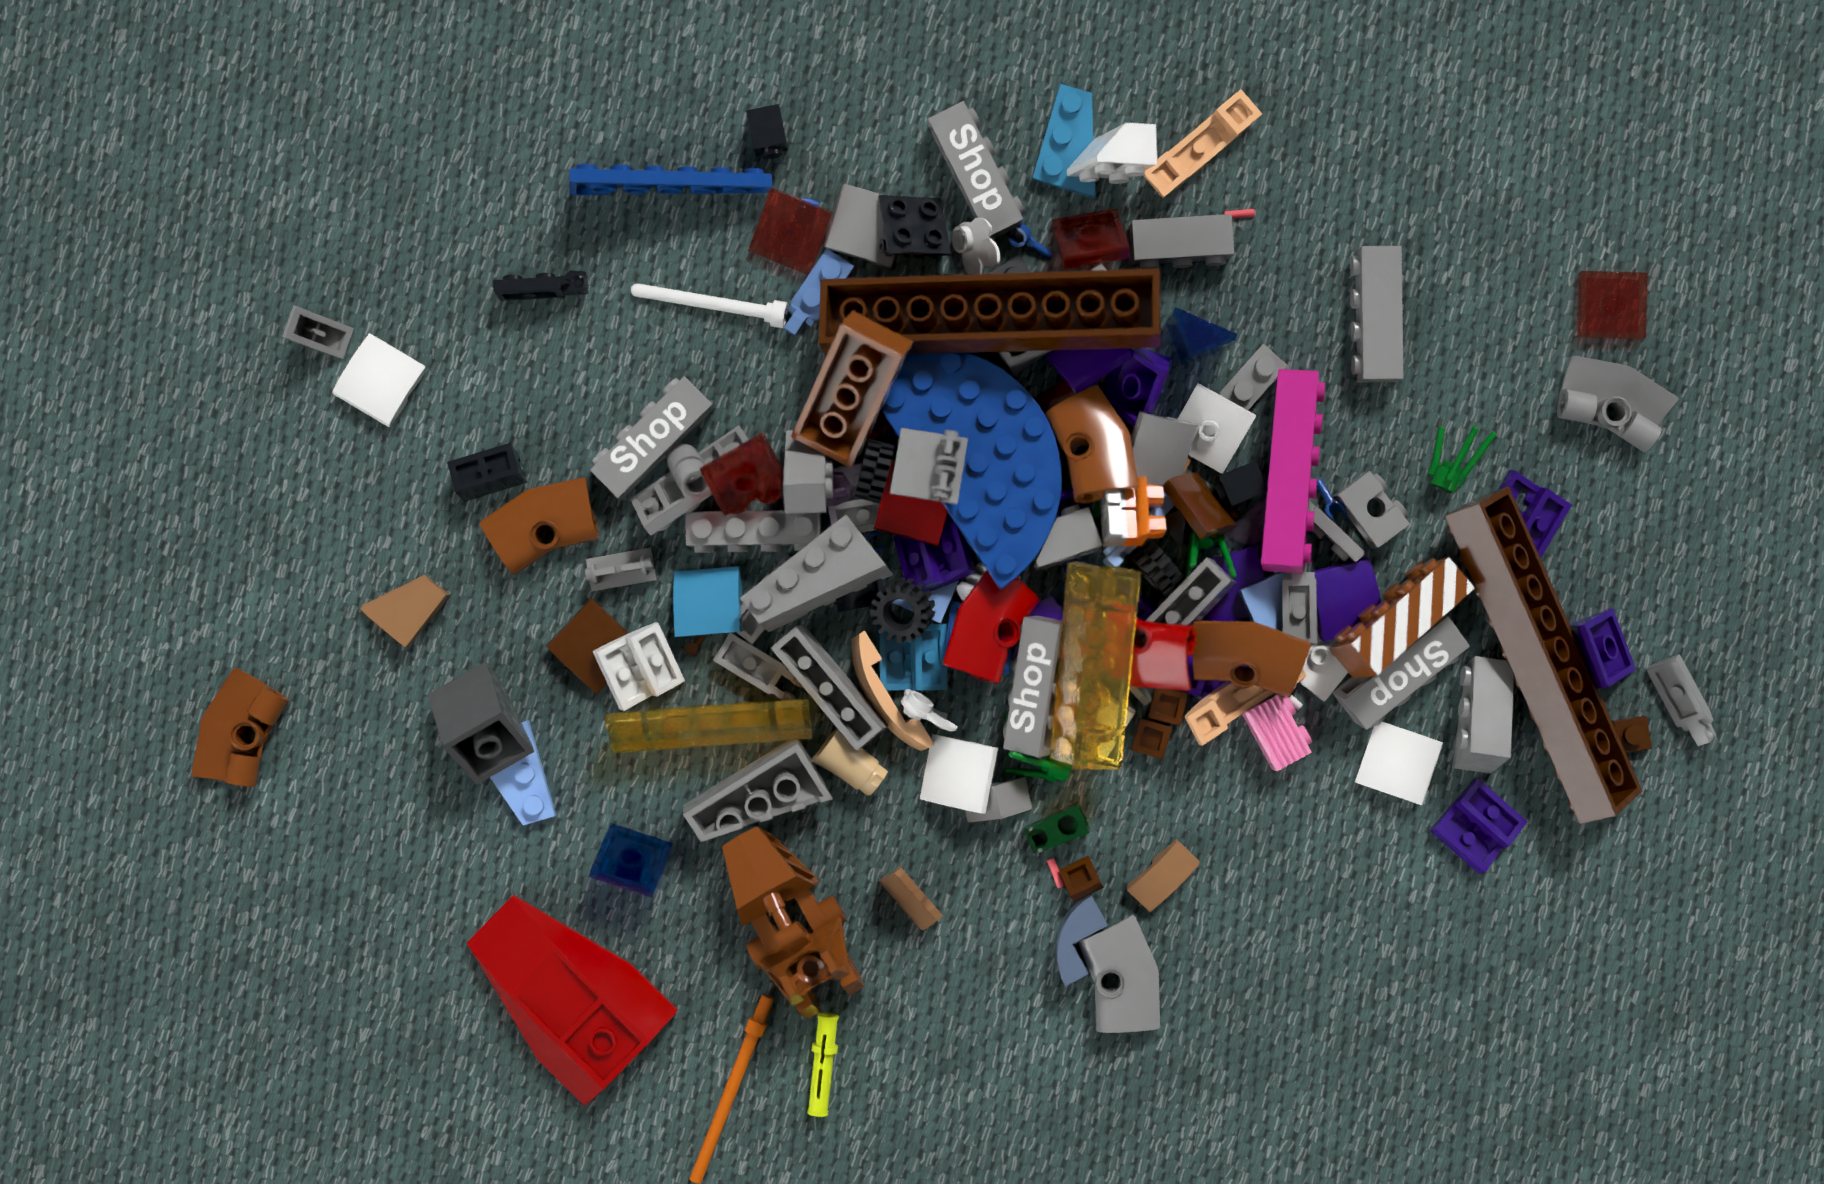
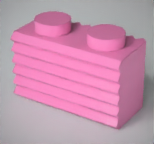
M1277 693L1272 694L1242 714L1271 769L1274 771H1279L1310 754L1311 750L1308 744L1312 743L1303 725L1298 727L1292 715L1296 714V710L1290 699L1287 697L1282 698Z

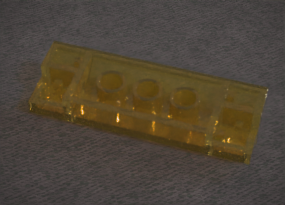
M1075 561L1067 565L1050 758L1073 764L1072 769H1120L1122 766L1141 572L1115 566L1103 568Z
M809 698L605 714V722L612 753L812 739L813 717L812 710L810 711Z

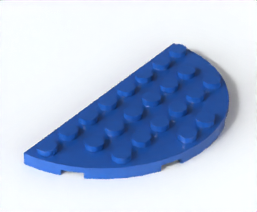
M969 353L908 354L881 413L898 438H900L901 428L944 434L946 430L958 432V437L968 438L958 504L941 503L1001 591L1015 581L1029 567L1041 550L1053 527L1061 494V463L1055 436L1046 416L1031 394L1011 375L989 361Z

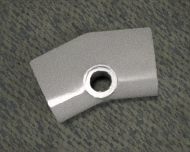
M1572 356L1568 362L1557 405V416L1561 419L1597 425L1600 428L1608 429L1640 451L1646 452L1660 436L1662 428L1658 425L1678 401V397L1630 366L1581 356ZM1608 405L1612 406L1616 413L1613 421L1606 415Z
M1131 915L1106 929L1102 928L1078 941L1077 945L1095 983L1096 1031L1102 1033H1125L1159 1029L1158 967L1136 917ZM1106 973L1117 974L1118 981L1116 985L1110 988L1101 985V979Z

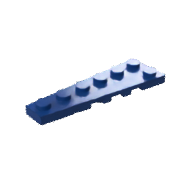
M578 164L576 168H570V195H611V192L617 191V188H623V191L630 193V195H643V193L650 192V188H657V192L662 194H680L683 192V188H690V193L692 194L770 193L772 174H764V170L759 168L744 169V173H731V169L725 167L711 168V172H697V168L691 166L678 167L677 171H664V167L656 165L645 166L644 170H630V166L621 164L611 165L610 169H597V166L594 164Z

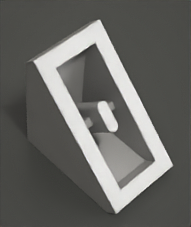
M293 305L282 337L343 359L354 328Z
M1026 777L992 783L986 814L965 810L967 821L978 822L1003 819L1031 810L1032 805Z

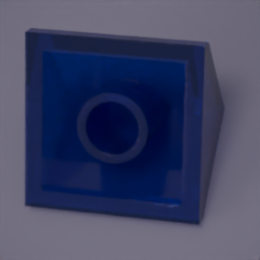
M1177 307L1169 314L1165 322L1182 366L1226 349L1235 341L1238 335Z
M611 823L589 872V877L653 898L658 893L674 843Z

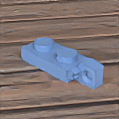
M826 248L791 300L787 311L792 316L785 325V330L794 337H797L805 323L813 327L816 321L819 322L821 279H846L853 271L854 266Z

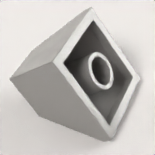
M1075 505L1060 511L1062 517L1056 519L1034 564L1035 572L1097 552L1101 548L1102 543L1089 507L1081 510L1079 505Z

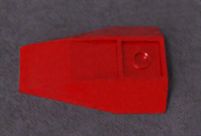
M513 895L467 942L468 947L537 1060L584 1106L595 1098L643 1050L678 1011L630 962L516 895Z

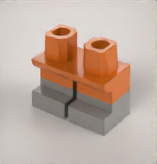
M1138 477L1139 488L1104 491V497L1100 499L1103 547L1142 546L1146 539L1163 537L1166 532V518L1164 516H1149L1148 507L1162 506L1164 501L1163 486L1147 484L1146 477Z

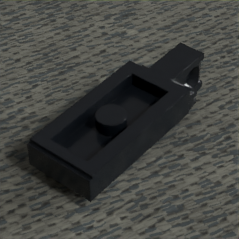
M569 270L565 276L561 275L560 277H556L553 273H539L535 275L536 278L505 275L502 277V280H493V291L500 301L563 298L566 295L589 294L588 275L585 271Z

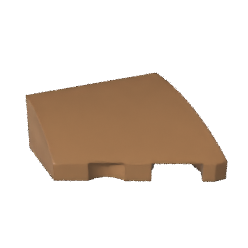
M423 575L363 604L360 610L404 647H409L428 621H432L451 594L429 577Z
M900 866L890 874L887 872L878 880L921 931L927 929L943 917L940 911Z

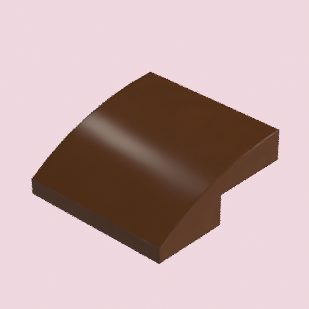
M1186 473L1170 478L1163 485L1165 493L1200 540L1211 535L1213 538L1218 537L1237 526L1198 473Z
M591 597L546 644V647L581 681L598 694L607 685V682L592 651L629 632Z

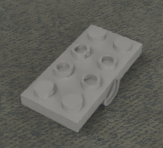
M738 425L700 452H697L693 446L688 444H681L672 448L667 456V465L670 472L634 495L630 500L643 527L651 536L657 531L667 529L675 519L685 512L688 513L695 510L703 500L712 494L722 492L728 486V483L740 475L750 473L762 459L740 425Z

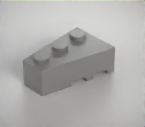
M1474 656L1466 666L1462 667L1460 672V685L1463 686L1458 706L1459 719L1452 768L1492 773L1511 758L1514 673L1509 661Z

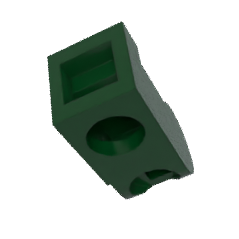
M1075 802L1064 809L1048 815L1046 818L1027 825L1023 828V831L1035 854L1090 833V826L1079 802Z

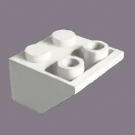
M1124 123L1095 138L1067 169V176L1079 177L1080 182H1096L1100 180L1099 178H1109V183L1120 184L1129 182V177L1144 175L1145 170L1157 165L1156 124Z

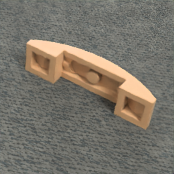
M1240 89L1182 141L1159 157L1157 165L1145 170L1143 176L1162 198L1166 197L1242 134L1262 113Z
M863 631L852 638V659L859 685L865 698L889 725L887 728L900 740L919 751L933 746V741L920 721L911 718L905 722L872 668V665L882 658L867 633Z
M1303 668L1297 683L1307 677ZM1226 681L1199 701L1184 717L1198 744L1203 746L1227 730L1228 723L1274 694V692L1255 685L1250 688H1241L1234 685L1231 681Z

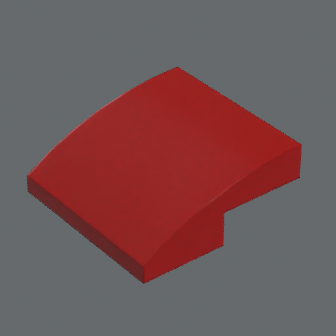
M891 460L874 529L938 546L947 510L938 501L890 494L895 460Z

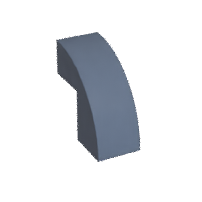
M1091 894L1077 900L1071 906L1058 929L1055 956L1065 987L1089 974L1073 944L1108 926Z

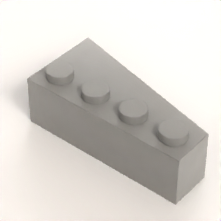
M844 515L740 599L757 622L770 632L807 615L813 609L822 605L827 606L835 602L837 598L852 591L857 592L867 587V584L880 578L883 580L893 575V573L848 516Z

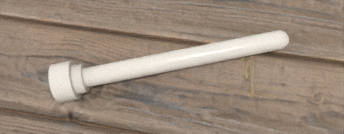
M638 283L631 287V293L636 297L764 318V322L770 323L772 327L784 328L786 323L784 315L788 312V302L774 300L773 303L767 302V305Z

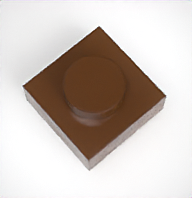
M1154 688L1147 718L1181 726L1188 693Z
M1647 716L1612 720L1626 753L1652 749Z
M1139 718L1130 750L1163 759L1172 727Z
M1089 856L1059 869L1073 902L1104 888Z

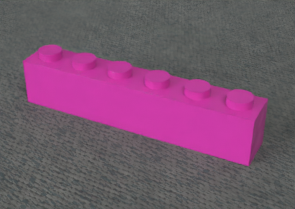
M1278 369L1261 558L1263 571L1303 574L1304 564H1311L1312 544H1306L1307 531H1313L1315 511H1309V500L1316 499L1317 479H1312L1311 477L1312 466L1319 467L1320 446H1314L1315 434L1322 433L1323 414H1317L1318 402H1324L1325 382H1320L1319 371Z

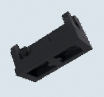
M512 443L447 462L455 493L464 502L528 483L525 473L519 464V461H521L520 456L513 448Z

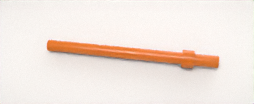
M761 995L753 1017H749L744 1029L747 1033L689 1177L694 1183H702L759 1037L764 1035L768 1025L765 1021L774 1001V998L770 995Z

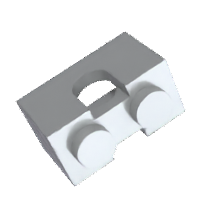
M1368 471L1333 495V498L1345 505L1348 519L1370 548L1375 549L1382 546L1410 525V523L1405 518L1408 516V513L1398 500L1391 502L1384 491L1388 489L1385 481L1377 473L1373 475L1371 471ZM1371 499L1376 500L1380 504L1381 511L1377 517L1371 516L1367 511V504Z

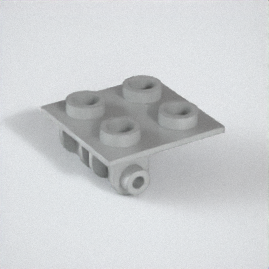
M901 428L890 494L958 504L968 438L958 437V432L946 430L944 434Z

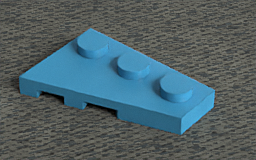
M1060 84L1032 180L1095 199V182H1080L1079 177L1067 176V169L1094 140L1092 93Z

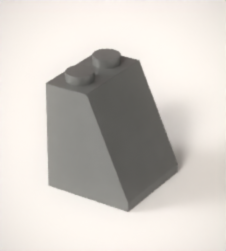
M486 661L428 694L443 748L476 785L535 752L502 681Z

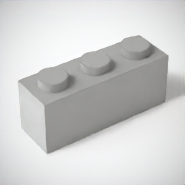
M1232 214L1132 220L1129 225L1131 265H1140V269L1160 268L1159 263H1172L1173 268H1187L1193 266L1192 261H1205L1206 266H1220L1226 264L1225 259H1230L1234 255Z
M794 430L786 431L783 479L785 514L826 512L827 499H833L834 459L792 438L791 435Z

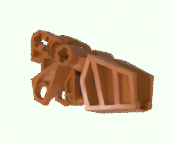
M759 827L752 828L724 844L722 849L742 927L751 922L759 936L746 943L747 950L758 969H763L792 1007L795 1005L799 1014L807 1020L822 1012L821 1006L811 989L833 978H836L842 988L850 995L864 988L865 984L846 951L842 924L847 921L846 915L834 895L818 902L811 888L816 886L819 879L773 834ZM795 897L813 933L809 934L798 921L791 923L785 911L786 905L783 901H789ZM766 913L773 916L780 929L779 931L775 925H772Z

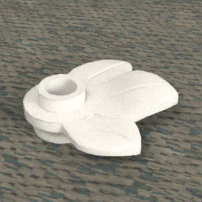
M981 217L975 218L972 222H963L952 231V245L958 253H962L963 266L968 275L982 274L984 266L996 267L1000 263L999 248L996 242L990 238L992 226L986 219Z
M906 689L904 691L901 704L904 707L903 712L916 721H920L921 718L927 719L944 730L956 731L958 727L946 720L947 713H942L932 708L933 703L927 697L915 690Z

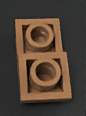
M1176 839L1152 858L1151 866L1128 883L1127 891L1151 912L1198 867L1200 861Z

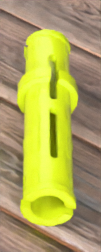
M818 1013L816 1042L812 1043L811 1051L814 1052L807 1114L816 1117L828 1116L829 1112L828 1104L834 1054L838 1052V1045L835 1044L839 1016L832 1013Z

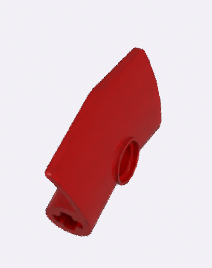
M986 570L958 609L943 665L970 673L972 677L979 680L1000 684L1009 649L1018 642L1024 617H1029L1040 601L1038 596L1019 578L1000 591ZM999 626H1000V630H1001V631H1000V635H999V637H998L997 632H998V628H999Z
M1104 602L1093 617L1085 641L1082 660L1131 686L1189 691L1191 690L1187 657L1194 653L1196 631L1193 625L1164 624L1150 620L1142 621ZM1140 630L1144 631L1147 635L1146 645L1141 643L1139 639Z

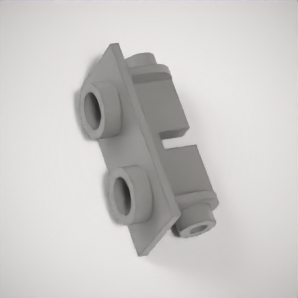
M651 548L586 559L587 568H585V576L587 582L590 581L591 592L657 580Z

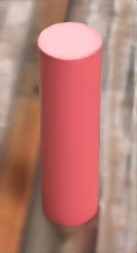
M1254 209L1224 211V215L1232 214V219L1249 218L1255 216Z
M1054 857L1046 860L1057 888L1065 886Z

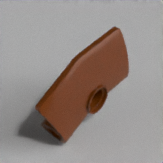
M1093 386L1074 394L1045 413L1055 439L1068 459L1074 501L1078 503H1091L1102 499L1104 491L1139 488L1129 431L1098 386ZM1081 446L1089 447L1085 454L1074 455L1077 448Z
M584 477L528 489L479 523L494 550L513 575H516L551 550L599 540L597 519L594 511L591 510L587 479ZM551 526L555 532V537L551 543L544 544L540 539V532L544 527Z
M1193 622L1196 631V647L1193 653V674L1195 680L1231 681L1234 685L1241 688H1250L1255 685L1287 698L1291 696L1311 648L1309 641L1256 622Z
M233 668L201 719L191 775L193 777L222 780L233 785L256 787L263 746L268 740L269 732L289 703V698L243 670ZM249 726L255 731V739L251 744L247 743L244 738V732Z

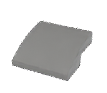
M843 184L823 247L852 258H860L885 268H891L895 255L889 257L879 251L880 240L885 239L878 196L881 194Z
M1139 411L1131 436L1137 477H1146L1147 484L1163 486L1168 479L1182 475L1198 425L1167 416L1164 418Z

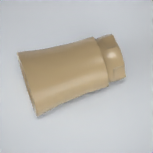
M837 727L822 744L811 761L838 776L854 789H860L869 796L878 788L888 773L886 769L878 764L879 761L863 748L856 751Z

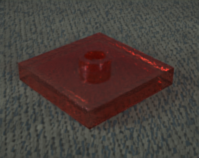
M772 187L748 251L809 275L815 265L834 212Z
M1117 208L1052 219L1053 231L1064 269L1130 258V248Z
M1578 272L1577 338L1646 339L1648 273Z

